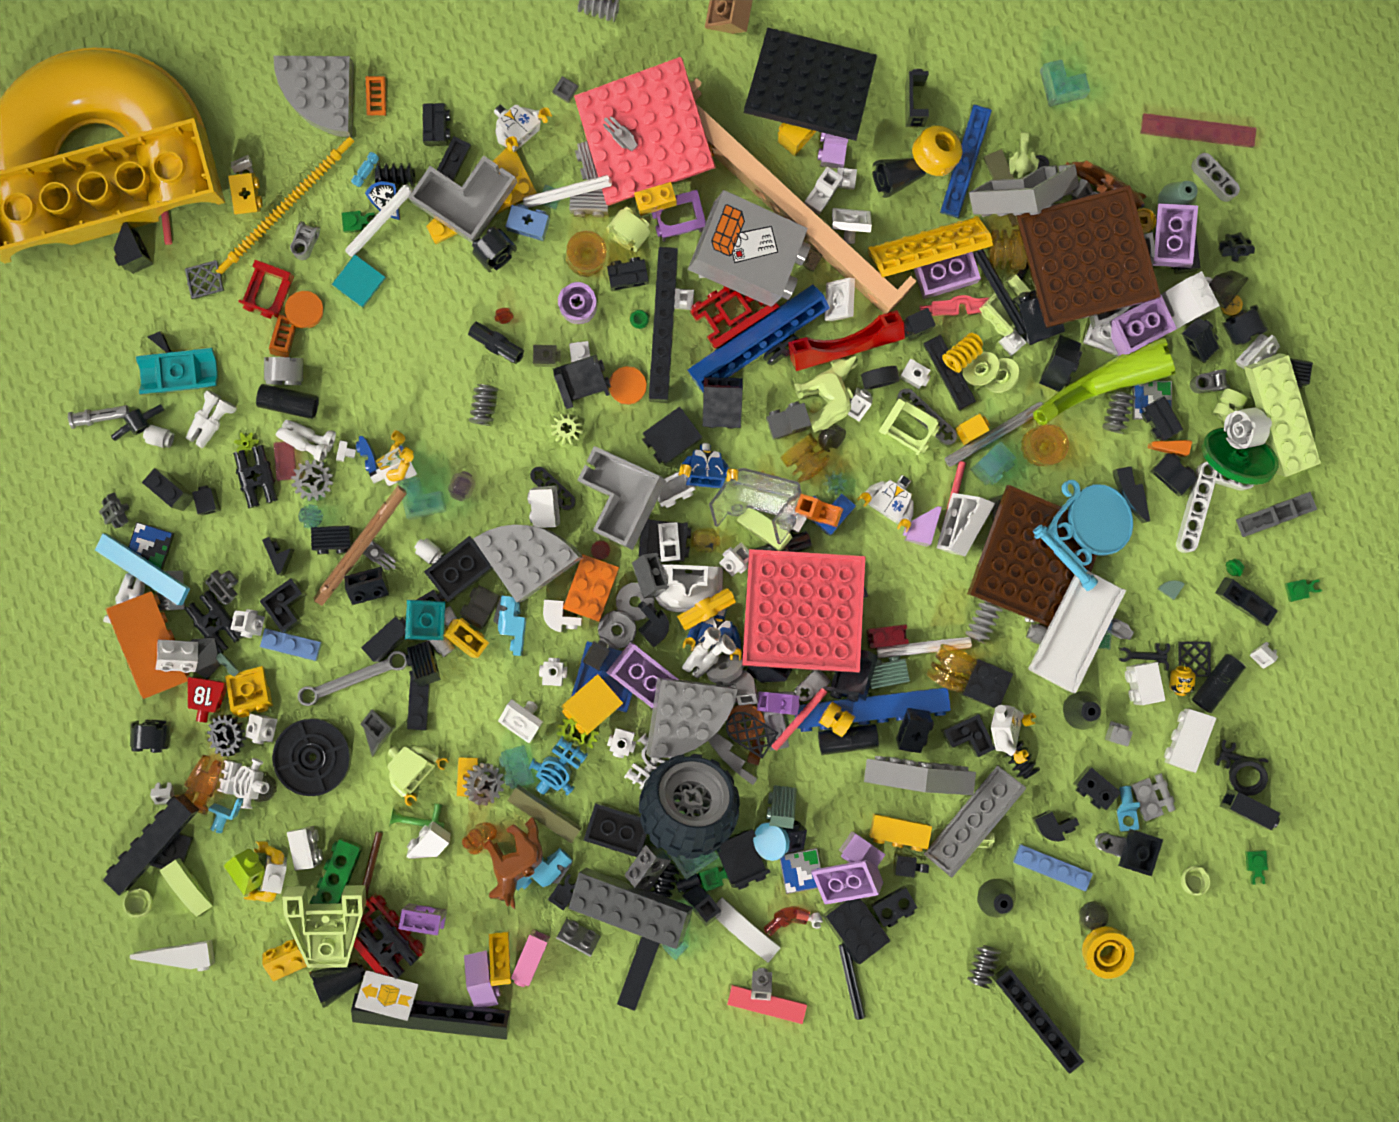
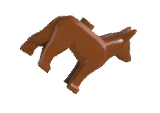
M1072 162L1076 166L1077 176L1095 186L1100 193L1128 186V184L1092 162ZM1131 189L1137 210L1138 208H1143L1145 205L1143 199L1146 198V195Z
M533 817L525 823L529 831L528 834L514 824L506 829L508 833L513 834L515 837L517 852L504 855L497 843L493 844L491 840H488L483 844L484 849L488 850L491 855L494 874L498 882L497 886L489 893V898L505 901L506 906L511 905L513 909H515L514 894L517 881L522 877L533 875L535 873L534 869L542 862L543 852L538 838L539 830Z

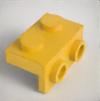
M295 939L286 941L284 944L271 948L262 954L263 967L273 982L307 967Z

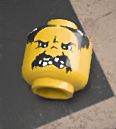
M1177 666L1170 673L1169 688L1176 695L1186 696L1187 693H1191L1194 690L1195 673L1189 667Z

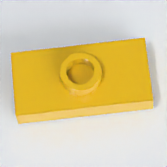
M458 758L457 796L469 797L464 794L467 791V788L463 787L464 784H467L464 777H469L467 771H474V765L478 766L479 758Z

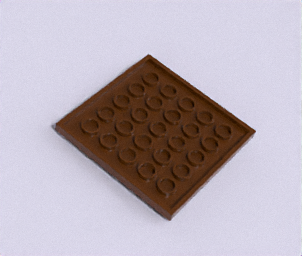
M1130 185L1042 209L1041 213L1036 215H1030L1029 212L1016 215L1046 328L1152 301L1161 297Z
M1007 485L967 594L1049 627L1075 574L1041 538L1036 539L1034 537L1033 531L1041 524L1048 527L1062 507ZM1068 509L1060 516L1057 525L1064 522L1068 523ZM1057 528L1059 537H1066V528ZM1073 536L1063 541L1073 553L1082 549ZM1081 552L1077 557L1082 562H1085L1086 556ZM1092 554L1091 563L1083 566L1089 572L1092 571L1097 557L1095 554Z

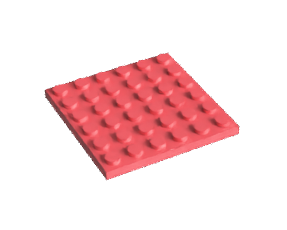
M682 57L574 96L598 177L609 175L612 180L611 186L602 188L606 205L609 206L632 198L635 192L668 182L672 184L716 168ZM610 116L613 117L634 135L638 146L633 152L622 148L604 128L603 124H606L615 132L604 121L605 117L619 129L610 119Z
M749 549L742 666L859 673L865 556Z

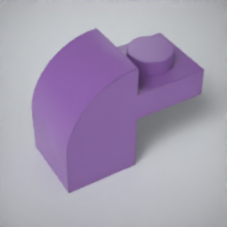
M759 691L757 711L797 715L800 705L799 696Z

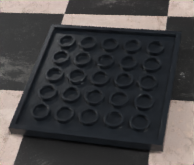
M767 28L743 113L857 141L877 55Z

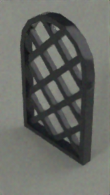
M746 712L732 714L726 723L728 736L734 742L762 759L779 734V732ZM742 714L743 720L736 721L735 715ZM744 714H746V715H748V716H750V717H752V718L745 719ZM753 720L754 727L747 729L746 721ZM755 720L761 723L762 726L756 727ZM743 722L745 729L738 731L736 724ZM734 724L735 732L729 733L728 725ZM764 727L766 735L758 736L757 729ZM767 728H769L770 730H772V731L775 732V733H770V734H768V733H767ZM755 729L756 737L749 738L748 731ZM746 732L747 739L740 740L738 733ZM736 734L737 740L734 739L731 735ZM775 735L772 741L769 742L768 736ZM766 737L768 744L760 745L759 738ZM757 739L758 746L751 747L750 740ZM748 741L749 748L741 742ZM768 746L765 752L762 754L761 748ZM759 748L760 755L753 751V749Z

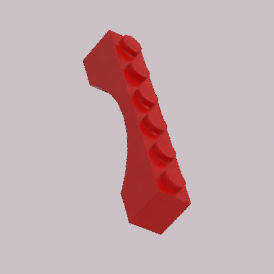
M895 310L879 315L864 329L844 338L816 340L805 337L788 342L790 359L795 370L799 371L905 339L904 322L899 312Z

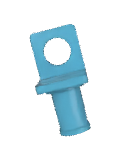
M1131 786L1120 787L1122 804L1116 810L1119 829L1121 832L1129 831V829L1139 830L1137 809L1140 807V802L1133 803ZM1125 816L1133 818L1134 824L1132 826L1124 825L1123 818Z
M243 798L236 800L233 810L216 803L209 807L208 811L216 814L210 828L213 832L217 829L216 833H222L226 820H233L238 816Z

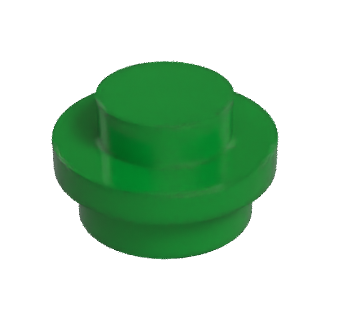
M636 310L630 316V323L636 329H643L649 323V316L643 310Z
M1234 558L1226 562V570L1230 575L1239 577L1243 574L1245 567L1238 559Z

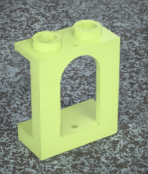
M900 397L879 432L884 435L888 434L917 452L916 455H919L920 452L925 453L930 445L927 442L930 436L935 437L940 429L938 426L940 421ZM902 409L927 425L928 435L922 440L914 439L893 426Z

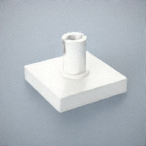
M832 209V229L844 230L843 240L847 244L855 243L856 231L871 232L870 211Z
M512 699L498 720L499 723L528 743L531 742L543 721L533 715L538 709L534 702L528 701L523 708Z

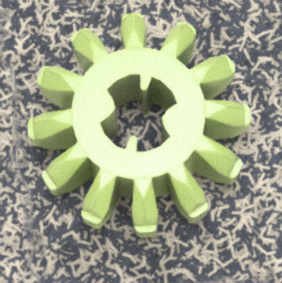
M561 413L562 420L555 417L554 420L558 424H551V428L557 429L552 431L551 435H558L555 441L559 442L562 439V445H566L567 440H569L570 445H573L572 438H575L577 441L580 440L576 433L583 434L582 430L577 429L583 425L581 422L576 423L579 419L577 416L571 420V413H568L567 418ZM565 425L572 427V430L569 429L570 433L566 434L565 431H562V429H565Z

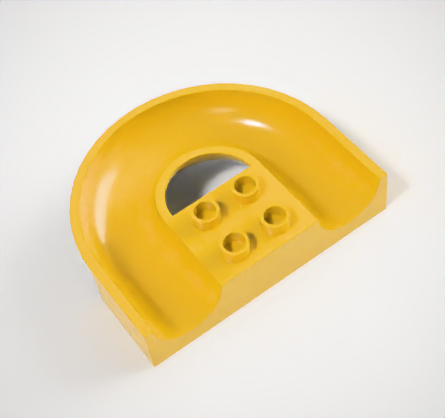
M82 48L66 51L52 56L27 70L13 82L0 99V261L4 264L12 262L11 256L29 247L49 243L74 245L118 233L125 222L134 228L158 222V217L162 213L178 206L198 202H211L218 205L225 203L207 132L195 103L175 78L155 63L139 55L111 48ZM106 124L116 128L125 136L59 155L60 148L68 135L84 125Z

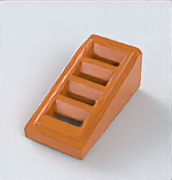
M365 76L367 115H386V77ZM371 83H381V87H371ZM371 91H381V94H371ZM371 98H381V102H371ZM371 106H382V110H371Z
M278 316L269 345V351L272 355L289 357L296 327L288 321L286 316ZM282 323H284V324H289V325H291V328H290V327H286V326H281V324H282ZM280 331L289 332V335H288V334H284V333H279V332H280ZM278 338L284 339V340H287V341H286V342H284V341H279Z
M1154 441L1149 443L1147 448L1185 457L1190 453L1192 441Z

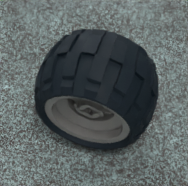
M682 754L670 758L668 762H662L651 772L650 777L645 781L639 797L640 821L644 832L650 835V841L658 849L661 847L667 851L668 855L674 857L682 855L686 859L698 858L701 854L705 856L717 850L722 843L729 839L739 818L740 798L737 787L734 786L733 777L728 770L724 771L720 767L719 762L714 759L702 758V755L692 754L687 757Z

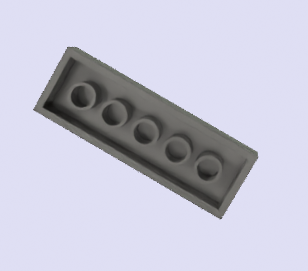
M586 867L578 874L568 909L677 949L683 943L693 907L645 889L634 888L630 883Z

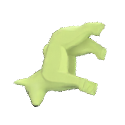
M857 356L849 359L839 358L830 361L832 367L829 370L820 373L807 383L794 384L799 399L819 393L827 402V405L820 411L813 414L808 413L813 432L828 429L834 423L846 417L850 412V399L853 398L849 387L845 388L843 382L850 371L857 366L858 363H854Z

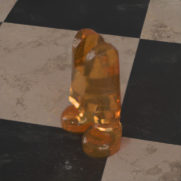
M203 755L184 784L188 788L184 795L200 809L198 813L204 815L208 813L206 801L208 797H212L222 764V762L215 760L209 772H206L205 770L210 760V757L207 755ZM196 792H198V793H199V796H198V798L194 801V797H195V795H196Z
M487 822L477 824L462 839V846L470 854L477 855L481 853L483 844L488 840L492 841L496 838V827Z

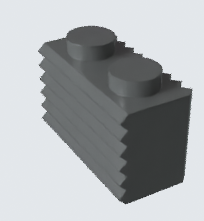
M657 553L644 554L632 562L644 599L657 597L669 588L662 565L660 564L659 554Z

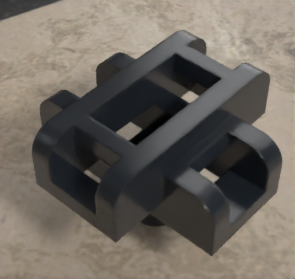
M1239 232L1231 235L1226 234L1225 240L1219 243L1218 250L1222 257L1232 256L1231 260L1237 262L1240 256L1254 254L1255 247L1249 238H1244L1242 233Z

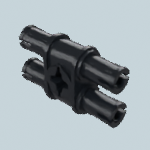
M264 445L251 448L256 462L253 467L248 465L245 450L233 453L237 465L236 474H238L241 485L240 491L245 494L248 509L260 506L255 491L257 487H263L266 503L278 501L274 487L276 480L273 478L270 467L271 463L267 461ZM254 473L260 475V477H257V481L250 479L255 475Z
M210 590L204 593L205 595L202 594L199 597L209 609L207 615H203L194 602L190 603L189 607L186 606L184 610L194 621V627L199 630L204 638H215L218 654L220 652L224 653L223 650L226 651L229 647L219 636L220 631L225 630L234 643L243 637L240 636V632L231 630L233 618L225 610L224 605L218 603L210 593ZM212 619L218 620L216 621L217 626H211L213 623Z
M380 914L372 923L383 934L382 940H377L368 927L363 929L357 936L368 946V952H371L380 962V966H385L397 979L405 970L394 959L395 953H400L410 966L420 957L409 947V941H406L397 931V927H392ZM394 942L390 949L383 951L387 944Z

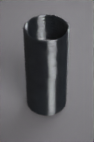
M267 384L260 385L256 396V406L258 408L306 417L308 419L315 418L319 405V397L317 395Z
M1225 654L1215 669H1213L1214 671L1204 681L1200 689L1197 690L1192 701L1206 712H1214L1213 710L1216 709L1226 693L1229 692L1228 690L1238 680L1246 666L1232 655Z
M875 724L854 726V728L849 727L843 737L835 734L832 730L818 731L819 747L822 756L879 748L878 732Z

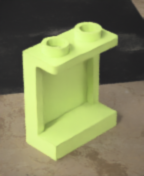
M1016 274L1003 283L1012 300L1018 297L1020 293L1031 292ZM994 293L979 310L982 312V316L995 326V330L1005 337L1014 331L1015 326L996 293Z

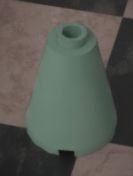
M1192 181L1169 183L1159 193L1158 204L1196 206L1197 186Z

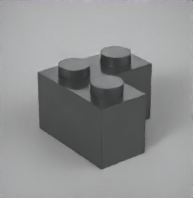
M799 401L788 404V407L783 412H780V409L769 412V416L766 417L772 440L809 430L811 426L805 403L800 404Z

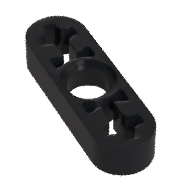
M542 467L532 469L530 478L538 487H542L541 485L544 482L541 479L535 480V472L540 473L543 471L542 476L546 480L548 477L551 478L544 486L555 483L559 488L558 496L564 490L565 493L562 495L565 498H572L570 506H563L564 501L560 497L558 498V505L563 510L568 511L575 507V497Z

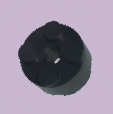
M495 226L489 228L486 235L481 239L478 238L472 243L474 248L472 254L488 272H492V268L498 270L512 258L511 252H516L517 246L502 229H497Z
M1257 304L1250 306L1249 311L1243 309L1238 314L1227 318L1226 322H1222L1233 344H1245L1252 340L1251 336L1260 335L1269 330L1268 324Z
M139 720L132 721L130 724L131 751L141 752L143 749H150L152 753H160L162 749H169L171 722L166 723L167 721L145 720L143 724H139Z

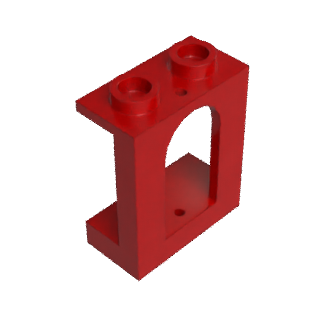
M254 260L252 267L255 270L243 300L239 299L238 302L243 305L244 310L252 313L254 310L259 311L261 316L268 319L272 317L278 318L293 282L294 275L288 271ZM265 274L282 280L275 300L268 309L257 306L255 302Z

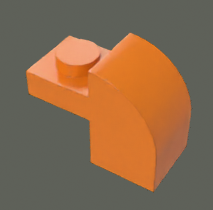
M804 494L800 495L795 509V513L805 518L834 527L838 526L843 512L841 507L822 502L817 498Z

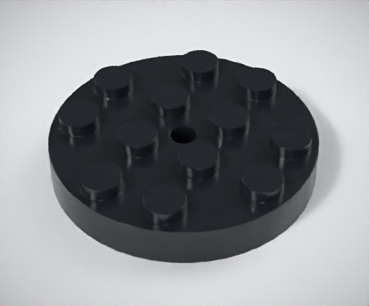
M316 718L300 720L289 725L276 740L272 754L274 771L280 782L290 791L303 796H319L338 787L346 778L352 760L351 747L342 730L329 721ZM312 753L316 754V760L314 761L310 760V754Z

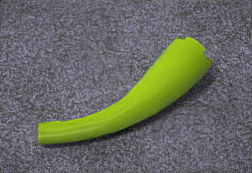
M1166 338L1155 340L1130 354H1121L1079 378L1035 410L1033 413L1035 421L1040 425H1045L1067 409L1094 396L1175 375V367Z

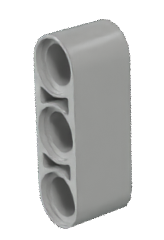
M1201 153L1194 159L1191 165L1193 172L1220 200L1228 202L1238 195L1240 191L1238 183L1210 154ZM1199 160L1204 161L1206 167H1201L1199 165ZM1212 174H1216L1219 177V181H1215L1212 178ZM1226 187L1231 189L1232 195L1226 193Z

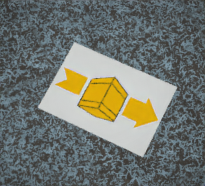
M366 971L355 1007L408 1021L418 984Z

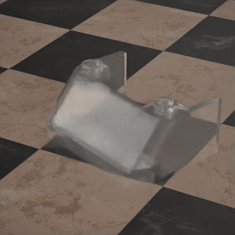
M747 468L737 469L739 471L738 481L735 479L726 481L709 503L714 525L718 527L728 514L740 516L748 508L776 515L772 520L777 544H781L796 524L798 514L795 513V509L802 494L800 484L793 480Z

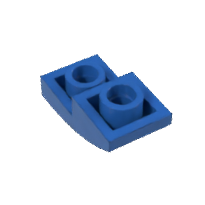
M359 436V441L356 442L357 453H360L362 457H368V460H365L366 471L371 473L379 469L376 463L377 458L368 440L363 436Z

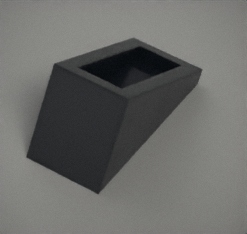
M161 331L148 336L151 341L166 353L172 352Z

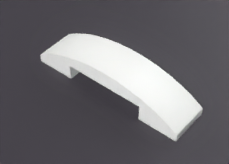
M721 897L716 903L722 911L717 920L769 963L781 947L767 935L763 934L741 915L737 909Z

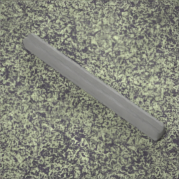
M1036 403L945 458L946 464L949 467L955 465L1034 418V411L1042 406L1043 403Z

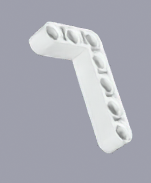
M1208 462L1200 464L1196 469L1195 477L1197 480L1192 484L1176 541L1177 549L1182 553H1188L1197 548L1215 483L1242 491L1252 488L1254 485L1247 484V486H1244L1242 483L1231 479L1226 481L1223 479L1222 474L1213 469ZM1205 466L1211 469L1210 475L1204 473ZM1200 484H1203L1206 488L1204 494L1199 491ZM1195 502L1200 504V512L1194 510ZM1189 521L1195 523L1196 528L1194 531L1190 530L1188 526ZM1185 539H1188L1191 543L1189 549H1186L1183 545Z

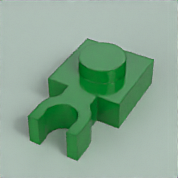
M361 211L341 213L343 232L362 231L363 225H368V219L375 217V213H367L365 216H362Z
M1306 579L1285 583L1289 602L1310 598L1309 592H1322V589L1315 590L1313 587L1314 583L1320 582V580H1313L1308 584Z
M1245 851L1246 870L1252 871L1250 877L1251 884L1256 885L1255 879L1257 877H1260L1261 884H1266L1262 871L1268 870L1267 851Z
M716 866L698 873L705 892L723 886L722 879H728L724 868L719 871Z

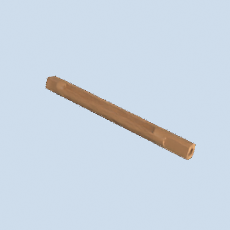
M397 485L319 588V591L314 596V602L323 606L344 579V576L348 574L407 494L405 489Z

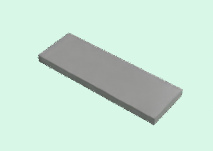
M997 765L974 795L971 796L926 850L924 855L952 878L1026 790V787Z

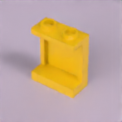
M597 674L561 707L565 717L569 720L571 718L576 723L575 728L581 734L585 733L588 735L618 709L623 702Z

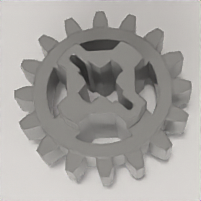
M306 460L305 466L299 463L300 469L293 470L296 476H291V479L295 480V483L291 484V486L298 488L295 490L296 494L302 493L300 498L304 499L308 496V501H311L312 497L319 501L320 495L324 498L326 497L325 491L331 492L328 486L334 484V482L329 481L333 474L327 473L330 468H323V462L317 465V460H313L312 464H310L309 460ZM313 468H318L323 474H316ZM303 471H305L306 474L304 478L300 479L301 474L303 473ZM310 476L318 478L317 481L314 482V485H312L311 483H306L308 480L311 479ZM325 481L323 488L319 491L321 482ZM302 487H309L312 493H307Z
M480 763L479 766L474 765V771L468 770L469 777H464V780L467 781V784L463 785L464 788H467L464 794L469 796V801L477 805L487 806L488 802L494 803V797L500 798L498 792L504 790L500 785L505 783V781L500 780L503 774L498 772L499 768L493 767V765L488 763L487 765L484 763Z

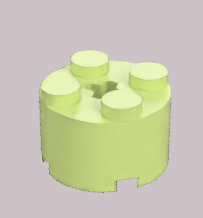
M625 207L619 210L606 227V231L608 234L612 232L614 234L613 239L629 251L631 248H634L633 252H637L650 235L648 228L650 224L645 219L636 217L630 208Z

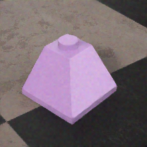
M937 506L912 520L911 527L907 533L905 532L906 528H904L903 535L906 536L905 541L925 547L931 545L942 507Z

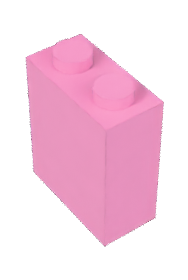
M532 930L511 977L516 985L521 987L530 985L550 940V936Z

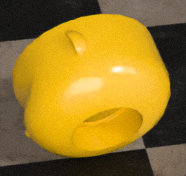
M934 125L923 130L921 135L915 140L912 154L922 170L934 176H944L950 173L959 163L963 154V148L960 139L952 130L947 127Z
M1104 926L1092 930L1082 945L1083 959L1087 964L1085 968L1104 979L1117 978L1123 975L1131 967L1134 960L1132 939L1127 938L1123 932L1114 927ZM1105 946H1113L1112 951L1108 955L1100 956V952Z

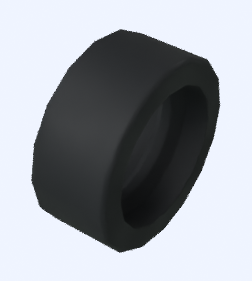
M897 366L881 367L864 372L861 375L864 389L867 390L888 386L900 380Z
M1242 757L1231 765L1229 779L1234 790L1246 796H1253L1261 793L1266 787L1268 773L1263 763L1258 759ZM1245 766H1253L1258 769L1260 779L1253 786H1242L1237 780L1238 771Z

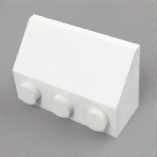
M1191 709L1181 711L1178 716L1179 725L1171 735V740L1173 741L1164 754V758H1166L1165 763L1196 773L1216 718Z

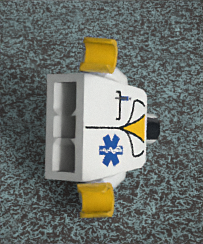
M502 104L497 106L494 113L499 117L495 130L498 143L507 147L508 151L515 152L540 131V120L543 123H547V116L552 117L549 108L533 110L514 105L507 110Z
M901 475L897 483L889 480L888 482L880 481L871 485L857 498L858 501L860 499L865 500L864 507L869 505L898 524L897 529L904 526L907 533L911 527L914 502L911 499L912 494L906 491L911 481L905 476Z
M998 705L995 708L991 725L996 751H1004L1010 756L1014 755V759L1018 764L1027 761L1026 757L1029 756V753L1026 750L1019 752L1016 750L1021 727L1020 720H1022L1024 726H1030L1035 724L1031 719L1036 718V715L1034 713L1024 715L1022 711L1010 705Z

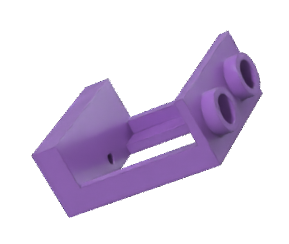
M697 190L675 195L677 205L692 202L695 220L668 226L660 219L663 210L652 213L653 219L657 218L658 225L655 226L657 236L662 237L663 242L666 241L665 238L699 230V232L703 231L706 221Z
M409 903L402 909L399 929L438 936L439 929H444L447 910Z

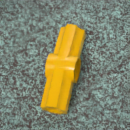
M727 588L712 597L701 600L693 608L677 617L686 631L702 621L705 622L719 614L718 612L736 603L732 592Z

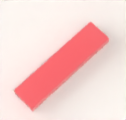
M735 985L731 986L727 1005L799 1024H803L807 1008L805 1003L771 995L770 1001L751 999V989Z

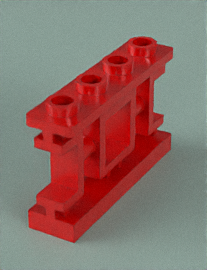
M723 286L724 288L719 292L717 290L711 292L707 296V300L703 302L700 300L693 304L690 314L696 322L702 318L706 319L714 331L707 336V339L713 349L717 350L779 308L777 302L772 307L765 306L747 318V316L752 314L748 303L754 299L748 296L742 297L737 291L730 293L733 290ZM737 297L745 312L730 320L721 306ZM720 299V301L715 303L719 314L713 318H710L706 310L698 314ZM757 301L761 307L765 305L764 303ZM722 320H725L729 328L737 324L715 339L720 334L716 324Z
M375 893L367 899L366 905L370 910L362 916L361 923L364 921L370 928L371 933H374L378 928L372 923L373 920L370 915L378 908L387 918L386 920L390 922L389 924L392 927H397V931L406 941H409V946L417 956L420 957L425 953L423 944L411 936V931L399 929L400 921L398 920V914L393 909L389 910L385 905L387 904L386 900L380 894L377 895ZM356 936L354 947L377 974L395 978L385 966H380V962L371 952H368V946L360 937ZM394 942L389 944L383 951L390 949ZM400 953L394 954L397 962L403 959Z

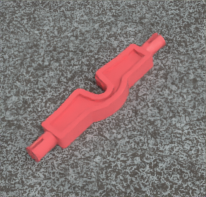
M959 295L951 300L933 301L931 305L919 306V310L928 308L932 316H957L959 314V305L964 304L967 314L973 315L982 313L979 308L989 298H973L968 295Z

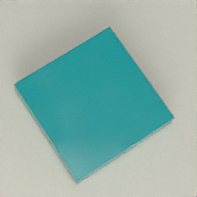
M354 255L332 285L364 308L386 277Z
M407 600L405 639L444 641L445 602Z

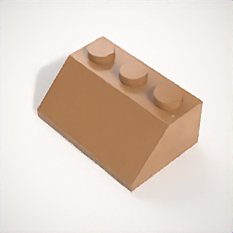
M710 0L705 28L732 34L747 32L753 0Z

